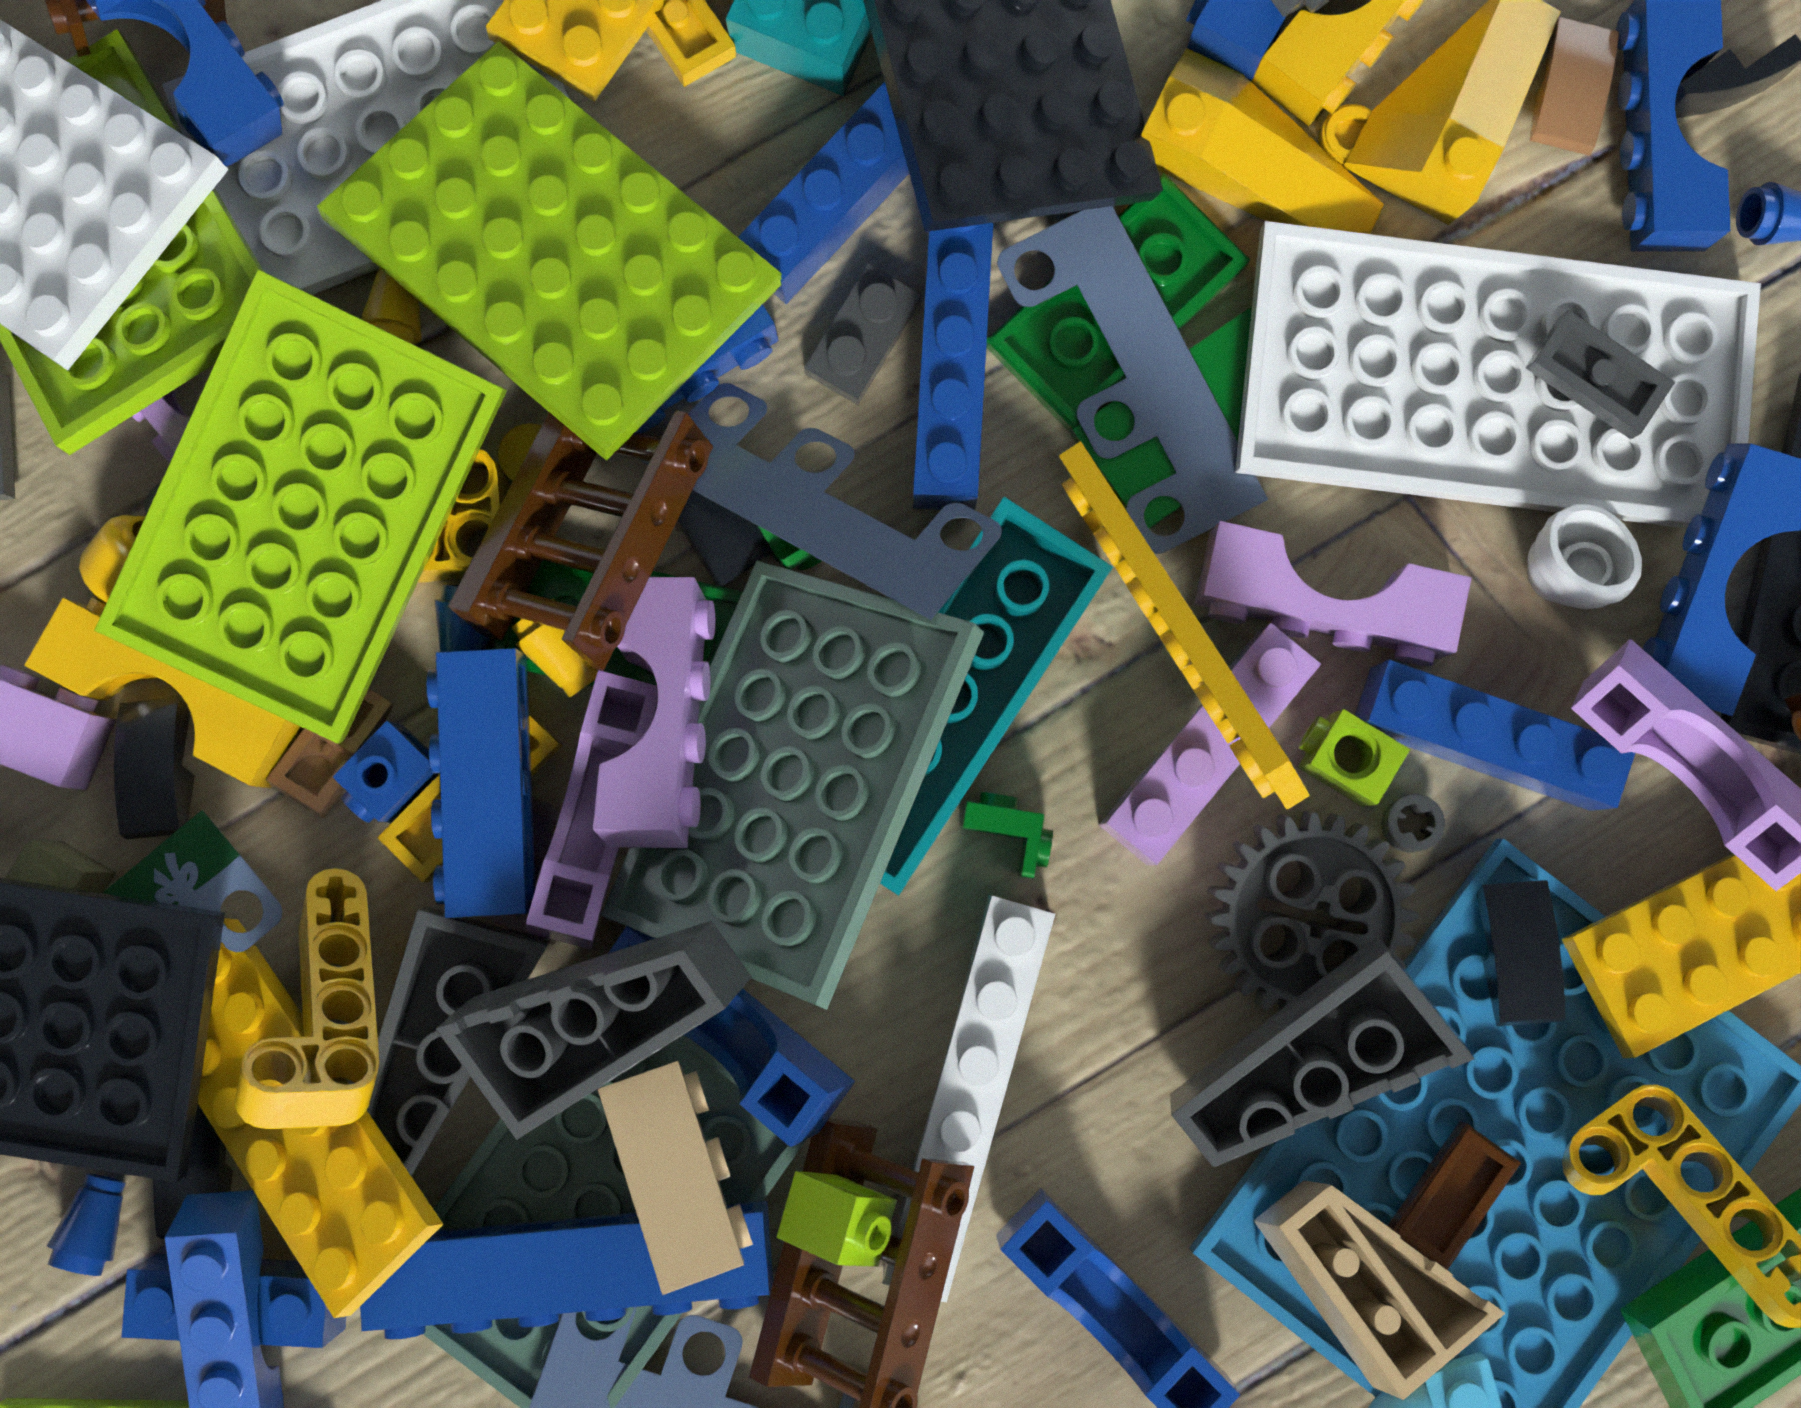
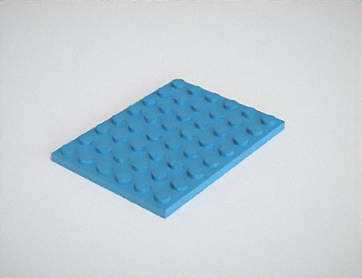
M1504 838L1495 839L1404 960L1407 973L1463 1040L1475 1059L1452 1069L1450 1066L1418 1078L1419 1082L1394 1093L1391 1089L1353 1105L1354 1109L1332 1119H1329L1328 1116L1295 1129V1134L1265 1146L1189 1249L1204 1263L1376 1397L1381 1390L1371 1386L1253 1220L1305 1180L1334 1186L1382 1223L1388 1225L1459 1121H1463L1513 1156L1521 1164L1448 1269L1453 1274V1278L1480 1298L1490 1301L1505 1312V1314L1451 1360L1478 1352L1486 1356L1490 1363L1502 1408H1579L1632 1336V1332L1620 1308L1679 1270L1702 1239L1643 1169L1616 1189L1604 1195H1588L1578 1191L1568 1182L1563 1173L1562 1166L1564 1151L1572 1137L1580 1128L1634 1089L1643 1085L1657 1084L1669 1088L1678 1095L1745 1173L1749 1175L1801 1103V1065L1729 1010L1636 1058H1623L1561 940L1606 916ZM1548 880L1561 952L1566 1018L1562 1022L1496 1027L1483 963L1489 957V951L1476 894L1481 886L1485 884ZM1650 1107L1633 1109V1119L1640 1130L1652 1136L1666 1134V1121L1657 1110ZM1586 1145L1580 1148V1161L1588 1171L1596 1175L1613 1173V1158L1603 1147ZM1685 1161L1681 1164V1176L1689 1187L1699 1192L1713 1191V1175L1706 1166L1696 1161Z

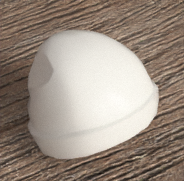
M1574 504L1549 517L1543 529L1537 534L1536 541L1531 545L1528 553V581L1536 594L1547 601L1579 609L1600 608L1611 603L1620 602L1632 592L1641 577L1642 557L1636 540L1615 515L1592 504Z

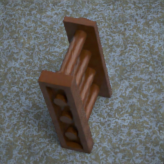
M675 410L662 438L635 432L614 453L649 462L635 492L630 493L584 482L583 480L597 452L549 412L448 607L479 634L502 641L514 617L564 630L565 633L562 640L592 668L604 671L614 649L621 643L624 637L626 624L697 479L704 473L713 445L687 412ZM574 505L622 517L606 549L555 537L570 506ZM543 560L593 573L578 607L526 593Z
M829 1118L821 1131L811 1137L803 1172L838 1175L862 1186L866 1180L912 1199L902 1239L891 1234L890 1240L883 1250L880 1259L895 1266L885 1306L838 1284L843 1265L833 1264L784 1241L749 1378L766 1387L812 1385L813 1379L816 1378L860 1401L859 1408H917V1393L962 1215L969 1202V1187L975 1166L965 1162L922 1158L919 1172L872 1154L877 1128L858 1121ZM831 1311L877 1333L868 1373L821 1350Z

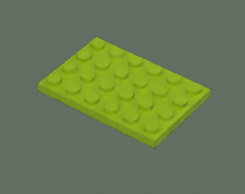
M118 29L90 45L91 54L78 57L76 54L66 60L184 135L131 44ZM215 187L68 371L0 324V342L55 446L68 455L75 453L215 364L257 269L264 272Z
M500 41L493 45L317 205L320 215L326 223L606 461L781 286L782 273Z
M257 269L94 631L337 744L343 742L507 390Z

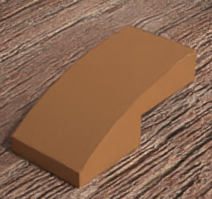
M1563 17L1558 18L1548 43L1545 78L1535 95L1530 141L1591 155L1596 146L1606 109L1614 71L1619 31Z
M368 689L345 740L339 744L304 728L266 780L270 786L324 819L344 791V788L333 776L386 722L394 707L392 702Z

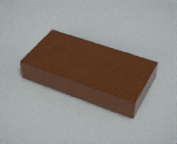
M1459 1121L1387 1226L1401 1236L1400 1239L1430 1261L1437 1262L1448 1270L1521 1162L1467 1123Z

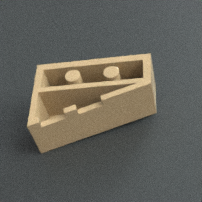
M679 1061L599 1088L600 1099L662 1295L743 1266L744 1259L740 1249L751 1246L753 1243L740 1204L727 1208L719 1181L730 1178L731 1175L719 1138L716 1137L706 1141L698 1114L709 1111V1107L697 1071L685 1075L682 1065Z
M1303 1180L1253 1220L1371 1386L1402 1400L1407 1398L1505 1314V1312L1490 1301L1480 1298L1453 1278V1274L1437 1262L1430 1261L1400 1239L1401 1236L1330 1184Z

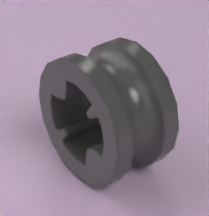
M1421 794L1405 795L1389 804L1383 813L1381 825L1383 835L1392 847L1398 851L1414 853L1427 850L1437 844L1444 833L1445 819L1438 803L1430 797ZM1406 806L1410 807L1414 815L1424 813L1427 817L1428 826L1420 829V832L1425 835L1420 841L1416 840L1412 832L1402 834L1398 829L1397 821L1406 818V815L1401 812Z

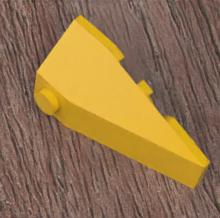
M1489 0L1372 110L1354 142L1351 153L1343 167L1443 223L1450 225L1478 201L1505 148L1561 11L1542 0Z
M1186 48L1169 75L1141 134L1143 138L1150 141L1159 172L1165 173L1174 179L1265 221L1371 234L1384 206L1378 198L1339 162L1334 160L1313 138L1242 73Z

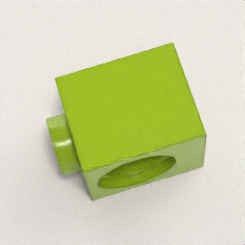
M1345 709L1330 713L1326 719L1317 716L1311 723L1298 747L1306 753L1297 768L1362 807L1378 805L1410 749ZM1341 738L1354 742L1360 751L1359 766L1352 773L1341 769L1335 761L1334 749Z
M795 1171L776 1238L836 1265L878 1267L882 1252L890 1240L891 1220L897 1200L838 1175Z

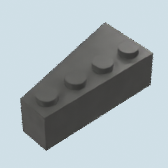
M431 907L418 909L378 1038L379 1069L367 1109L411 1177L471 1077L436 1028L472 997L529 979L551 942L550 940L467 917L445 918V911Z
M711 920L474 996L441 1023L436 1030L517 1140L724 1010L752 976Z
M1376 937L1171 1092V1116L1214 1168L1295 1134V1129L1327 1116L1329 1119L1335 1118L1353 1110V1105L1391 1089L1393 1093L1418 1083V1078L1447 1066H1450L1451 1069L1475 1058L1463 1040L1379 937Z

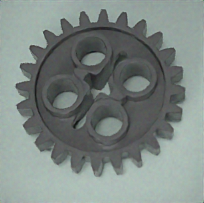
M1308 810L1303 812L1300 828H1297L1290 816L1280 814L1277 815L1278 834L1274 835L1266 827L1257 824L1253 829L1258 845L1252 848L1235 841L1233 843L1234 849L1242 859L1239 864L1235 866L1224 862L1218 863L1217 867L1229 878L1227 886H1211L1208 888V893L1223 901L1222 909L1205 913V919L1218 926H1223V931L1210 938L1208 943L1215 950H1230V953L1222 959L1218 967L1227 975L1242 971L1236 980L1234 988L1244 996L1258 988L1255 1004L1263 1010L1268 1011L1279 999L1278 1008L1280 1011L1333 971L1335 968L1330 970L1324 968L1322 957L1325 948L1336 940H1343L1346 948L1345 957L1339 965L1376 937H1379L1403 968H1406L1405 963L1394 952L1396 946H1414L1416 943L1414 938L1401 932V923L1418 919L1419 913L1402 907L1400 902L1416 891L1415 886L1404 882H1394L1393 879L1402 872L1406 865L1403 861L1395 858L1381 861L1390 844L1380 838H1375L1365 844L1369 827L1355 822L1344 833V817L1333 813L1329 814L1323 827H1321L1318 814ZM1296 861L1301 871L1298 885L1289 892L1281 893L1276 884L1277 873L1285 863ZM1356 876L1361 884V895L1352 906L1342 908L1338 899L1340 887L1347 879ZM1266 898L1308 911H1314L1317 908L1336 918L1363 922L1365 929L1362 933L1357 934L1316 921H1308L1306 924L1288 914L1260 910L1257 903L1260 899ZM1281 924L1285 932V940L1282 947L1275 953L1269 955L1262 954L1260 938L1263 932L1270 926Z

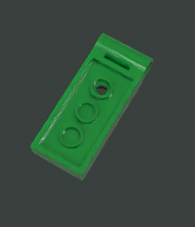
M1799 1188L1774 1206L1801 1236V1188ZM1750 1221L1731 1234L1735 1242L1745 1249L1754 1251L1760 1250L1762 1247V1232L1753 1221ZM1710 1249L1620 1308L1670 1408H1753L1801 1375V1328H1788L1770 1319ZM1779 1251L1776 1256L1757 1267L1765 1274L1772 1270L1774 1266L1786 1260V1258ZM1801 1279L1791 1283L1790 1289L1784 1293L1787 1300L1793 1305L1801 1302Z

